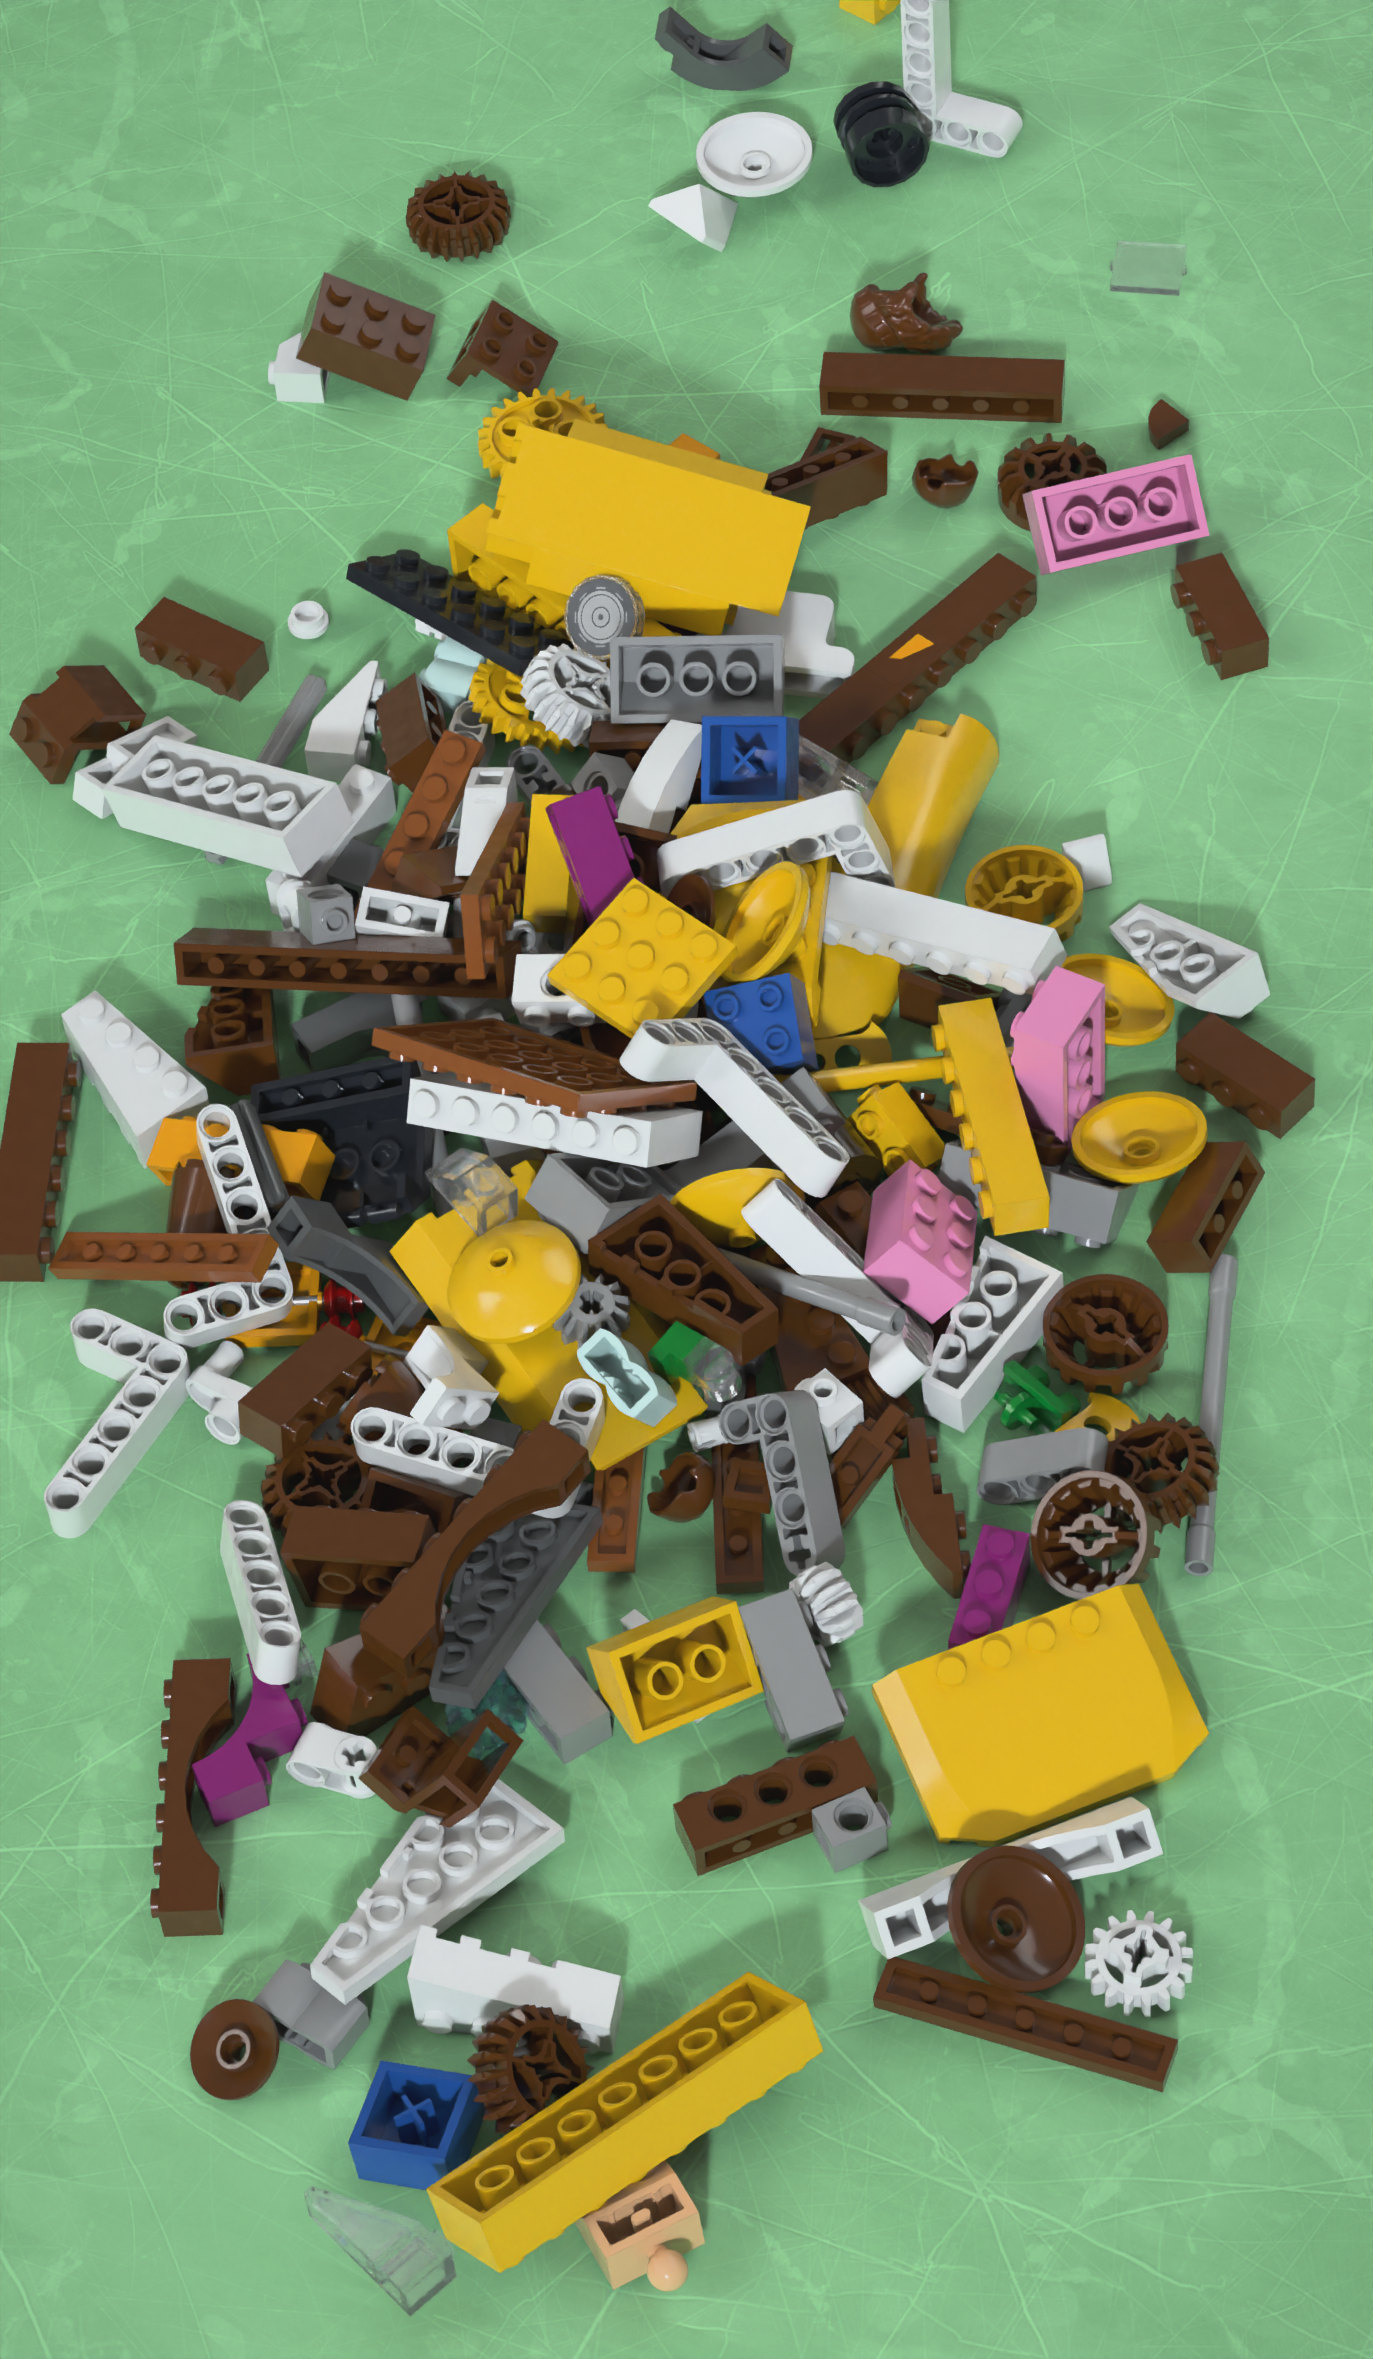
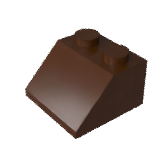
M376 1466L369 1471L361 1503L363 1505H361L360 1509L370 1508L378 1511L377 1497H379L383 1501V1512L403 1513L414 1511L423 1515H429L436 1533L442 1534L453 1521V1515L458 1506L465 1499H473L474 1496Z

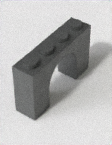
M355 993L292 1023L291 1027L296 1052L310 1072L350 1065L368 1057H389V1051L372 1046L371 1044L374 1028L397 1026L391 1000L392 994ZM443 1130L444 1136L452 1133L451 1131Z

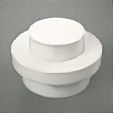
M303 601L296 604L288 617L289 631L300 639L317 638L324 634L329 627L327 612L319 603L314 601Z

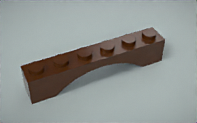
M543 1419L533 1431L527 1430L520 1436L514 1446V1453L503 1465L497 1464L489 1471L484 1480L483 1488L473 1499L467 1498L458 1506L451 1524L442 1534L439 1532L435 1533L427 1541L419 1560L411 1569L406 1567L400 1571L394 1579L388 1595L380 1603L375 1602L370 1605L363 1614L359 1626L363 1647L405 1678L409 1679L439 1645V1622L445 1596L455 1574L469 1555L490 1535L510 1522L536 1511L561 1506L591 1472L588 1449Z
M231 1658L173 1660L172 1679H165L163 1688L165 1708H170V1719L162 1720L161 1723L162 1748L168 1749L167 1761L159 1762L158 1767L160 1791H165L164 1803H157L156 1829L158 1833H162V1845L154 1846L153 1849L154 1874L160 1875L159 1888L151 1889L152 1918L160 1919L164 1937L223 1935L225 1888L220 1868L205 1852L192 1829L191 1807L196 1785L192 1764L209 1756L218 1741L234 1725L236 1680Z

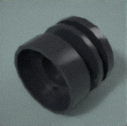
M888 81L870 82L856 87L845 95L836 107L833 119L835 130L840 139L841 146L845 150L852 173L861 183L872 187H891L911 178L926 162L929 151L927 137L920 120L917 118L909 95L901 86Z

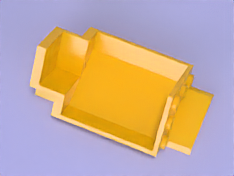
M574 419L568 436L518 423L510 459L506 463L498 489L495 509L489 519L485 532L489 534L485 550L530 563L526 578L527 584L573 597L575 592L585 583L595 579H608L619 584L628 593L635 615L704 635L716 636L722 635L725 624L733 626L739 606L779 617L811 506L771 495L772 491L765 490L768 478L767 473L579 419Z

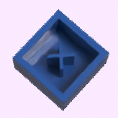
M702 716L701 804L798 800L799 718L788 716Z
M785 973L704 993L707 1018L718 1022L729 1030L771 1074L790 1075L802 1067L808 1072L818 1070L805 983L794 975Z
M380 2061L348 2142L359 2179L426 2190V2188L468 2161L484 2120L482 2118L485 2111L483 2103L473 2101L479 2092L476 2084L467 2081L472 2075Z

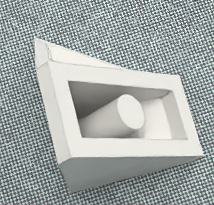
M697 184L654 198L648 206L701 243L722 252L726 246L739 203L701 184Z

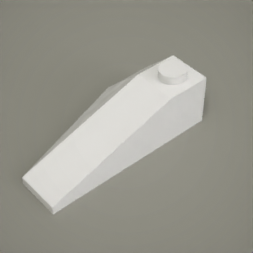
M1141 903L1109 926L1111 934L1167 996L1196 1009L1240 1019L1271 995L1259 954L1253 950Z

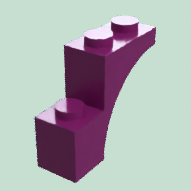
M249 1653L246 1655L253 1681L250 1705L242 1723L224 1745L206 1758L192 1764L198 1792L215 1827L269 1806L265 1786L272 1784V1780L265 1762L293 1751L302 1734L301 1727L308 1724L299 1699L290 1700L285 1691L290 1688V1684L271 1685L258 1679L254 1673Z

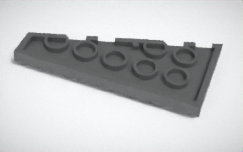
M573 1504L568 1513L555 1519L531 1513L510 1522L490 1535L469 1555L455 1574L450 1595L452 1607L450 1613L445 1616L443 1645L438 1647L429 1684L433 1702L470 1709L477 1708L603 1524L600 1508Z

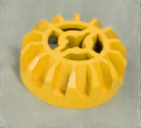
M1014 845L998 849L986 855L972 868L966 880L965 903L969 907L1039 925L1043 923L1044 916L1055 913L1053 922L1046 926L1055 928L1061 942L1073 935L1074 926L1082 920L1083 882L1077 868L1062 854L1036 845Z

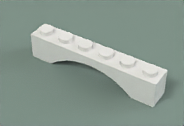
M1128 1797L1002 1845L1018 1846L1042 1855L1057 1866L1069 1881L1118 1872L1163 1854L1149 1808L1133 1797ZM971 1858L858 1900L873 1947L887 1959H891L935 1942L950 1931L947 1916L949 1890L959 1869Z

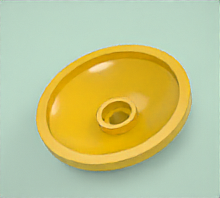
M790 861L777 863L764 871L743 894L735 906L722 934L724 938L737 946L739 955L721 974L723 979L733 985L762 979L783 964L798 948L806 928L810 905V886L807 874L803 868Z
M1076 954L1065 959L1061 968L1105 984V1045L1117 1047L1138 1046L1152 1042L1168 1031L1175 1012L1173 999L1164 993L1142 967L1127 960L1104 954Z
M1143 1091L1108 1099L1090 1109L1075 1125L1071 1142L1076 1161L1092 1175L1114 1183L1143 1184L1167 1178L1187 1167L1203 1150L1207 1142L1208 1130L1204 1114L1193 1102L1171 1093Z
M743 1168L719 1172L701 1178L677 1192L670 1203L714 1246L721 1248H744L761 1242L763 1239L749 1226L741 1210L775 1178L784 1182L804 1202L805 1195L804 1191L783 1171L768 1168Z
M520 1220L495 1227L473 1241L455 1263L447 1287V1301L451 1314L468 1335L483 1342L508 1344L531 1338L554 1324L572 1303L581 1279L579 1255L566 1234L551 1224L534 1220Z

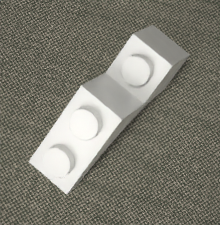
M427 1325L403 1361L425 1388L424 1393L410 1412V1415L423 1426L475 1430L477 1426L487 1419L491 1412L490 1406L499 1394L480 1375L489 1361L454 1328Z

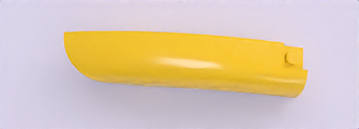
M960 713L954 726L936 720L919 718L913 730L906 729L867 806L890 849L895 888L938 899L964 832L999 764V748L994 736L981 722L970 716ZM841 866L839 874L846 875L843 867ZM822 942L818 973L821 997L817 1027H812L813 1039L833 1038L849 1034L853 1031L859 1034L868 1028L871 1021L879 1025L889 1015L899 997L898 975L900 969L913 968L915 964L904 965L893 958L875 953L873 955H866L852 947L841 944L832 946Z

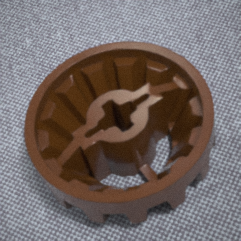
M1046 433L1043 436V442L1036 444L1030 437L1021 443L1020 449L1015 447L1004 456V463L998 468L999 506L1012 523L1031 532L1022 494L1107 474L1106 462L1096 454V449L1086 442L1077 446L1076 438L1071 435H1066L1063 442L1053 441L1051 433ZM1030 464H1034L1035 476L1032 480L1029 479L1024 471V467ZM1078 465L1081 466L1079 475L1075 474Z
M1098 1274L1077 1279L1060 1289L1048 1303L1044 1312L1043 1346L1046 1349V1361L1050 1368L1060 1371L1062 1381L1068 1385H1075L1078 1381H1082L1085 1392L1095 1393L1097 1385H1111L1113 1394L1123 1393L1124 1384L1129 1381L1134 1387H1140L1147 1382L1149 1373L1159 1371L1163 1365L1164 1352L1168 1349L1169 1325L1167 1312L1158 1296L1147 1286L1134 1279L1113 1274ZM1076 1340L1085 1346L1087 1361L1083 1365L1077 1361L1073 1352ZM1096 1366V1367H1098V1368H1106V1369H1108V1368L1116 1367V1368H1118V1369H1114V1370H1101V1369H1098V1370H1097V1369H1093V1368Z
M1095 1470L1073 1473L1053 1485L1044 1495L1036 1509L1030 1534L1032 1555L1040 1574L1046 1582L1058 1592L1080 1600L1118 1585L1144 1583L1150 1576L1145 1570L1150 1558H1158L1161 1549L1154 1545L1155 1531L1161 1530L1160 1519L1152 1516L1150 1509L1153 1501L1149 1495L1140 1492L1135 1487V1483L1127 1478ZM1105 1507L1104 1517L1093 1514L1095 1511ZM1114 1507L1123 1510L1129 1515L1136 1531L1126 1529L1120 1521L1114 1519ZM1103 1534L1112 1535V1537H1101L1100 1540L1095 1541L1086 1540L1088 1537H1097ZM1127 1548H1135L1130 1560L1120 1569L1111 1572L1112 1561L1121 1557ZM1082 1555L1102 1560V1572L1090 1567Z

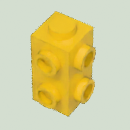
M899 1081L884 1089H881L877 1084L857 1098L856 1101L860 1106L847 1119L882 1162V1167L888 1177L909 1159L922 1169H928L931 1172L941 1164L946 1145Z

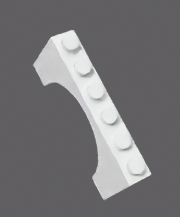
M451 1071L410 1078L407 1112L408 1124L646 1168L697 1157L699 1153L703 1111L677 1106L668 1109L650 1105L643 1112L618 1108L617 1114L605 1115L590 1111L586 1118H574L560 1114V1107L555 1105L543 1107L528 1104L525 1102V1096L521 1094L503 1095L494 1093L490 1090L491 1084L485 1082L482 1084H471L458 1081L456 1079L457 1073Z

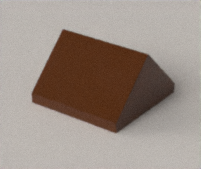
M458 846L401 855L391 892L449 902V905L454 904V899L460 898V894L469 876L455 875Z
M928 967L900 969L898 975L900 1018L931 1029L932 1025L938 1024L939 1005L991 998L995 1012L997 1011L1001 992L954 974L942 975Z

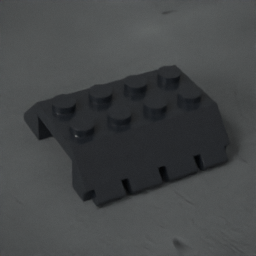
M385 1057L251 1085L250 1103L255 1107L261 1125H270L287 1132H297L298 1129L311 1130L322 1137L324 1144L335 1155L320 1201L331 1203L348 1229L363 1226L368 1221L371 1224L400 1219L405 1213L414 1212L430 1197L433 1128L407 1123L410 1078L422 1076L417 1060L405 1062ZM244 1206L243 1220L253 1218L256 1215V1211L249 1206ZM268 1209L272 1221L279 1212H270Z

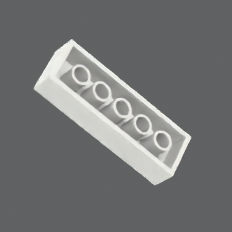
M154 735L102 788L122 828L297 877H302L309 871L318 859L354 823L336 782Z

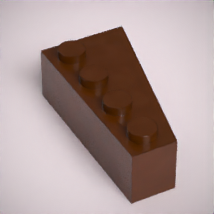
M661 1193L588 1240L589 1274L597 1278L601 1273L605 1278L604 1283L607 1285L618 1282L622 1294L671 1324L678 1321L703 1335L714 1350L737 1364L744 1366L779 1342L778 1308Z
M768 1244L749 1251L750 1259L799 1275ZM753 1284L778 1308L779 1342L770 1348L773 1364L776 1367L781 1392L793 1391L802 1380L814 1377L824 1368L845 1386L849 1382L854 1383L857 1379H863L865 1375H871L869 1372V1357L840 1314Z

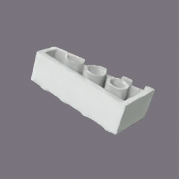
M95 990L61 1014L67 1041L70 1044L71 1052L76 1060L80 1061L81 1068L92 1086L95 1085L101 1095L103 1104L108 1112L114 1116L120 1126L121 1133L128 1144L132 1145L140 1164L145 1170L148 1167L146 1164L163 1118L180 1120L184 1116L197 1118L201 1110L210 1105L207 1090L201 1082Z
M984 1236L980 1246V1255L975 1266L972 1265L970 1292L953 1307L950 1313L951 1321L945 1334H941L933 1352L932 1367L924 1373L921 1380L926 1415L965 1433L1001 1386L1004 1379V1364L1012 1360L1020 1364L1043 1335L1044 1312L1051 1299L1064 1287L1063 1272Z
M424 1925L419 1926L407 1975L417 2027H424L426 2030L436 2034H447L453 2031L473 2034L478 2037V2035L483 2034L481 2026L494 2019V2016L499 2015V2012L529 2004L530 2006L535 2005L537 2008L541 2006L545 2008L551 2007L554 2015L567 2016V2029L580 2030L577 2039L579 2046L589 2047L585 2054H595L598 2051L613 2053L624 2005L620 1975L561 1960H556L553 1962L552 1967L542 1965L537 1958L530 1955V1952L511 1948L510 1953L501 1955L481 1949L482 1940L462 1935L458 1944L436 1938V1928Z

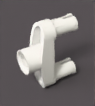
M223 1341L210 1359L203 1366H198L185 1381V1386L190 1397L200 1407L209 1412L205 1417V1424L209 1432L221 1442L234 1445L243 1438L239 1427L238 1401L253 1388L230 1379V1376L244 1361L242 1357L244 1354L241 1348L233 1342Z

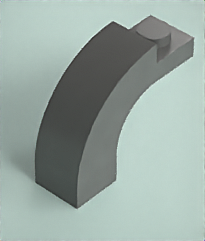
M668 7L659 14L655 40L659 45L673 55L671 70L683 79L704 88L730 91L752 90L770 84L789 72L793 45L767 23L741 39L718 40L702 34L673 8Z

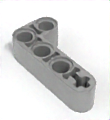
M793 1390L764 1394L726 1405L719 1417V1428L726 1441L732 1444L760 1442L782 1556L787 1569L796 1576L813 1565L817 1566L824 1562L839 1569L845 1558V1544L818 1408L814 1398L804 1390Z

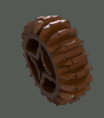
M454 171L452 176L444 177L439 174L437 181L425 180L424 188H415L414 196L408 199L407 215L405 217L409 236L412 238V242L417 244L420 252H429L432 259L442 255L446 262L451 258H459L463 262L464 257L473 256L478 259L480 252L491 253L493 245H502V239L508 234L510 227L509 218H511V210L504 189H500L496 181H487L485 174L475 178L471 171L465 175H457Z
M1149 1413L1145 1423L1139 1424L1131 1418L1130 1429L1122 1431L1115 1428V1440L1109 1441L1104 1472L1127 1478L1129 1474L1130 1477L1128 1479L1135 1483V1487L1140 1492L1149 1495L1153 1501L1150 1509L1152 1516L1160 1519L1161 1530L1158 1531L1160 1534H1162L1166 1524L1172 1523L1180 1529L1181 1519L1185 1516L1196 1519L1197 1506H1209L1210 1497L1208 1493L1217 1491V1480L1215 1477L1220 1475L1219 1464L1215 1457L1217 1453L1212 1442L1208 1441L1205 1432L1199 1426L1193 1427L1186 1417L1176 1421L1169 1413L1160 1421H1157V1418ZM1185 1458H1188L1186 1468L1181 1472V1463ZM1114 1507L1115 1520L1120 1521L1126 1529L1135 1526L1126 1512Z
M328 1431L322 1440L315 1441L310 1436L305 1444L294 1448L283 1459L276 1455L274 1458L275 1464L266 1465V1479L262 1480L261 1485L262 1506L274 1532L281 1531L282 1537L285 1538L295 1506L314 1507L316 1505H326L336 1509L359 1510L361 1505H363L361 1503L369 1471L376 1466L360 1459L357 1455L355 1444L351 1445V1440L346 1433L337 1441L333 1440ZM377 1497L378 1511L383 1512V1501Z
M525 2004L515 2007V2009L503 2010L499 2012V2015L494 2016V2019L481 2026L483 2034L478 2035L472 2041L477 2053H474L467 2059L475 2068V2074L467 2081L476 2084L479 2093L473 2101L483 2103L486 2107L482 2119L496 2120L495 2132L506 2135L587 2081V2075L595 2068L587 2065L584 2059V2055L589 2050V2047L579 2046L577 2042L580 2030L567 2029V2016L554 2015L551 2007L545 2008L541 2006L537 2008L535 2005Z

